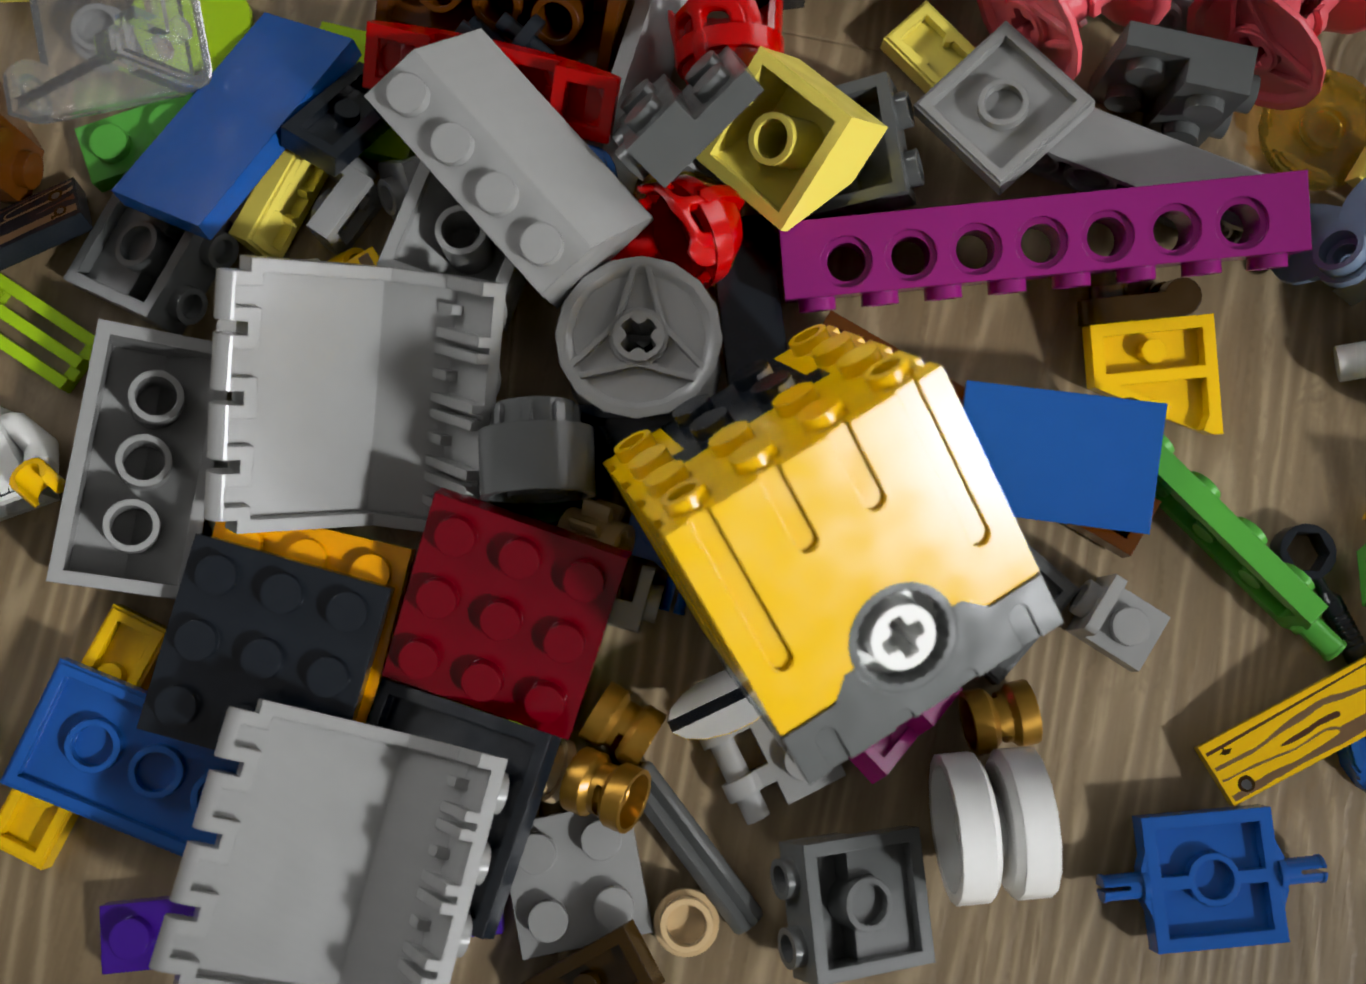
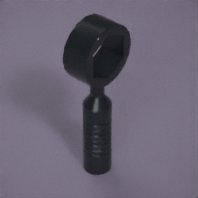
M1305 523L1282 529L1274 536L1270 549L1283 562L1295 565L1287 548L1296 535L1308 536L1318 557L1309 571H1302L1312 579L1317 595L1329 606L1323 612L1322 618L1342 640L1347 642L1346 648L1341 652L1347 665L1366 655V641L1358 630V626L1350 615L1341 595L1331 591L1324 579V576L1332 570L1336 562L1337 549L1333 538L1326 530L1313 524Z

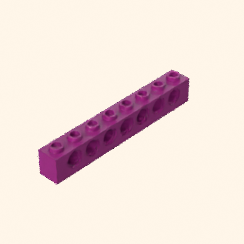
M1308 170L802 220L789 231L779 230L785 303L798 302L799 313L836 310L835 299L861 296V307L899 304L898 293L921 290L924 291V301L958 299L963 297V286L987 284L988 295L1021 293L1027 291L1026 280L1051 278L1052 289L1085 287L1091 285L1090 274L1115 272L1116 283L1149 281L1156 279V268L1180 266L1181 277L1205 276L1222 273L1221 262L1246 260V271L1269 270L1288 267V255L1312 250ZM1225 211L1235 213L1242 222L1243 233L1237 243L1227 240L1221 232L1220 220ZM1158 217L1170 219L1177 227L1178 240L1172 250L1161 247L1154 238L1153 228ZM1093 223L1107 226L1113 234L1114 246L1108 256H1100L1094 253L1088 245L1087 233ZM1026 230H1039L1048 237L1051 249L1045 262L1037 263L1024 255L1021 248V240ZM975 236L984 242L987 248V260L982 268L971 269L964 266L958 260L956 245L961 237ZM901 242H912L922 249L925 256V264L920 273L905 275L894 267L891 253L895 245ZM839 248L853 249L860 255L863 262L861 275L852 281L836 279L831 275L827 266L829 255Z

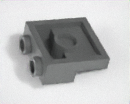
M1131 20L1090 77L1087 94L1096 102L1103 103L1106 108L1114 112H1144L1142 126L1199 147L1208 137L1220 140L1225 136L1230 126L1233 112L1247 114L1254 106L1261 84L1260 76L1254 74L1258 48Z
M728 45L718 55L713 50L707 52L691 67L685 76V80L689 84L683 91L663 73L653 84L648 79L643 80L622 102L620 108L625 113L619 118L620 127L611 136L619 146L615 150L616 155L640 180L643 181L651 174L666 188L764 91L746 64Z
M887 71L835 86L885 124L888 129L853 183L803 220L839 217L850 213L852 215L890 212L917 205L914 188L924 186L925 178L917 148L907 150L904 129L915 127L914 113L908 91L902 90L897 92V88Z
M113 193L63 279L93 296L122 308L142 321L168 333L183 335L187 326L199 322L207 311L208 299L206 293L216 277V268H229L237 259L239 245L237 240L229 234L234 223L227 220L210 241L127 207Z
M903 825L853 834L836 832L779 841L780 858L772 861L770 877L776 896L780 900H785L788 927L781 928L778 933V950L784 966L789 970H793V978L809 984H836L936 963L919 827Z

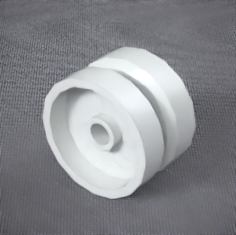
M1021 746L993 749L985 767H983L980 760L972 752L934 754L930 763L929 773L930 817L937 862L943 885L950 901L956 906L992 903L997 896L1001 883L1009 895L1018 901L1052 898L1059 891L1062 876V839L1052 784L1044 762L1035 748Z

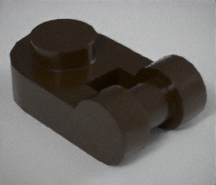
M1183 277L1152 284L1145 289L1143 294L1135 295L1128 294V283L1089 287V299L1077 301L1078 326L1189 315L1196 311L1201 304V288L1194 280Z

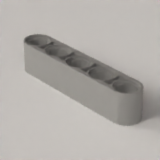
M1095 107L1090 115L1027 170L1079 192L1265 174ZM1225 211L1220 220L1221 232L1227 240L1237 243L1243 233L1242 222L1235 213ZM1158 217L1156 220L1158 223L1177 230L1176 225L1168 218Z

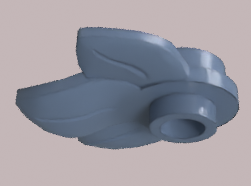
M1366 178L1353 188L1342 207L1310 203L1312 250L1291 255L1288 260V267L1271 269L1282 282L1300 285L1321 280L1328 286L1344 288L1355 285L1366 278Z

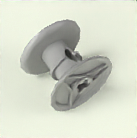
M646 256L609 261L582 277L563 302L555 332L560 367L571 383L572 395L578 405H595L604 412L637 419L667 414L682 403L698 395L708 394L711 397L716 394L721 374L719 353L723 340L718 308L701 281L675 263Z

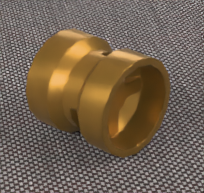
M1021 679L1006 682L999 691H994L992 696L981 688L961 691L959 693L958 706L962 729L971 752L976 756L992 753L993 749H998L1002 740L1005 743L1013 742L1019 747L1039 744L1042 741L1043 727L1040 709L1033 689L1027 680Z
M611 681L578 736L594 747L604 744L608 748L613 749L617 761L621 764L627 762L637 766L665 721L667 714L652 705L641 707L631 700L627 689Z
M586 746L573 757L565 771L559 793L560 804L563 809L579 816L585 817L591 813L599 816L600 822L604 827L621 834H626L635 826L645 809L651 789V775L648 770L626 762L621 766L613 764L609 754Z

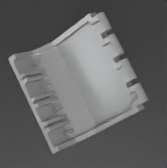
M240 255L239 269L217 267L214 318L236 321V332H213L210 389L233 392L232 401L217 400L209 402L207 458L229 461V467L206 470L204 519L225 522V528L235 534L370 525L424 532L434 494L443 487L480 500L478 430L490 425V413L494 411L496 396L501 387L499 362L502 331L507 322V306L505 303L507 284L467 276L379 265Z
M261 698L258 699L255 712L228 706L214 756L238 761L237 772L234 774L209 769L192 824L193 828L218 833L215 845L198 841H187L169 899L178 904L196 907L194 915L192 917L173 913L165 914L149 968L159 972L175 974L173 984H450L456 958H461L465 954L470 942L472 918L468 912L475 885H480L484 881L489 869L491 848L487 838L493 815L501 812L507 799L509 776L505 773L508 759Z

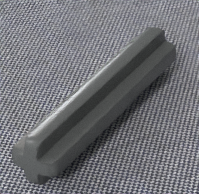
M649 761L642 762L638 767L648 770L651 775V789L644 813L733 932L740 935L750 930L763 916L760 905L653 763Z

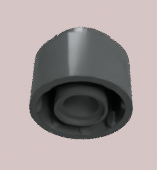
M525 396L501 400L495 404L494 411L490 413V425L478 430L480 500L499 504L530 505L575 502L596 496L594 428L591 425L581 423V408L573 400L553 396Z

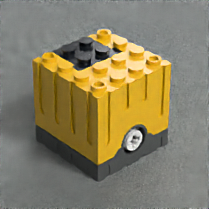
M824 324L811 326L796 334L788 342L790 349L771 361L759 359L743 366L731 376L730 379L733 384L715 395L709 397L708 394H702L682 403L672 413L674 420L651 433L650 430L646 429L626 437L615 446L613 451L616 455L603 462V465L724 669L734 680L748 702L752 704L756 713L769 731L773 733L792 762L796 764L809 785L832 772V768L846 759L857 756L897 730L896 727L910 718L921 715L960 690V686L974 677L982 676L1021 651L1024 645L1038 636H1044L1064 623L1042 575L1038 573L1039 569L943 367L933 362L923 365L919 357L900 350L893 353L889 346L872 340L865 343L863 337L848 331L840 333L837 327L831 325L826 327Z

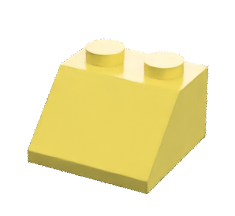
M760 46L748 68L764 91L696 159L726 185L734 188L747 203L780 231H789L853 183L888 127L799 58Z

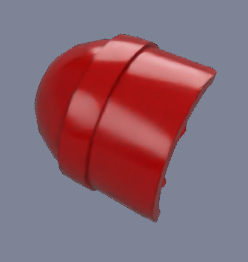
M688 0L676 14L672 10L667 11L677 73L687 85L689 83L685 80V76L703 55L711 50L718 55L728 45L747 67L760 46L785 54L784 38L782 36L783 0H769V3L758 9L755 0ZM712 11H722L729 18H707V16Z
M678 175L666 188L659 182L636 186L638 192L646 194L645 198L638 201L652 215L654 221L610 261L646 256L673 262L700 280L705 289L722 280L730 271L732 262L742 243V218L739 211L742 209L745 201L740 194L731 186L714 185L690 175Z

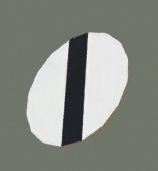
M724 670L698 682L683 693L672 706L667 723L672 733L682 738L711 739L731 734L754 723L760 717L752 704L748 702L737 687L734 680Z

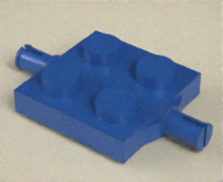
M1255 804L1133 815L1132 822L1137 853L1134 872L1097 874L1096 885L1103 887L1097 889L1098 897L1102 903L1138 899L1145 914L1149 949L1157 954H1169L1290 942L1285 911L1289 885L1315 882L1326 883L1328 872L1318 870L1320 868H1327V864L1320 854L1284 858L1275 840L1271 807Z

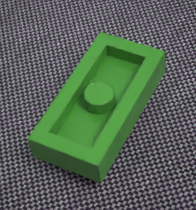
M190 89L74 128L92 184L102 193L112 190L124 176L125 172L127 173L195 92Z

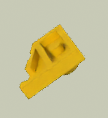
M1214 313L1082 327L1088 390L1106 397L1166 403L1165 420L1203 435L1224 434Z

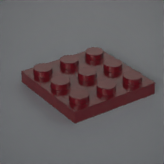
M442 487L435 492L382 676L569 740L632 552Z

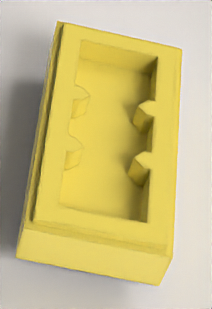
M925 0L883 38L880 49L926 94L969 55L975 47Z
M285 149L253 188L229 234L256 256L283 258L327 180V173Z

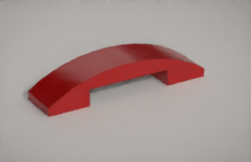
M367 21L362 87L372 89L413 49L464 33L395 22ZM493 40L582 139L604 144L611 142L622 77L565 57Z

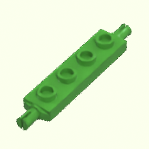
M1163 434L1155 498L1161 501L1159 507L1281 627L1289 629L1295 635L1299 634L1324 661H1330L1338 656L1346 648L1347 642L1342 640L1320 618L1329 606L1313 591L1315 585L1312 579L1297 566L1283 562L1266 545L1268 539L1264 532L1250 520L1244 517H1237L1219 499L1221 493L1209 478L1199 472L1190 471L1173 454L1175 451L1174 446Z

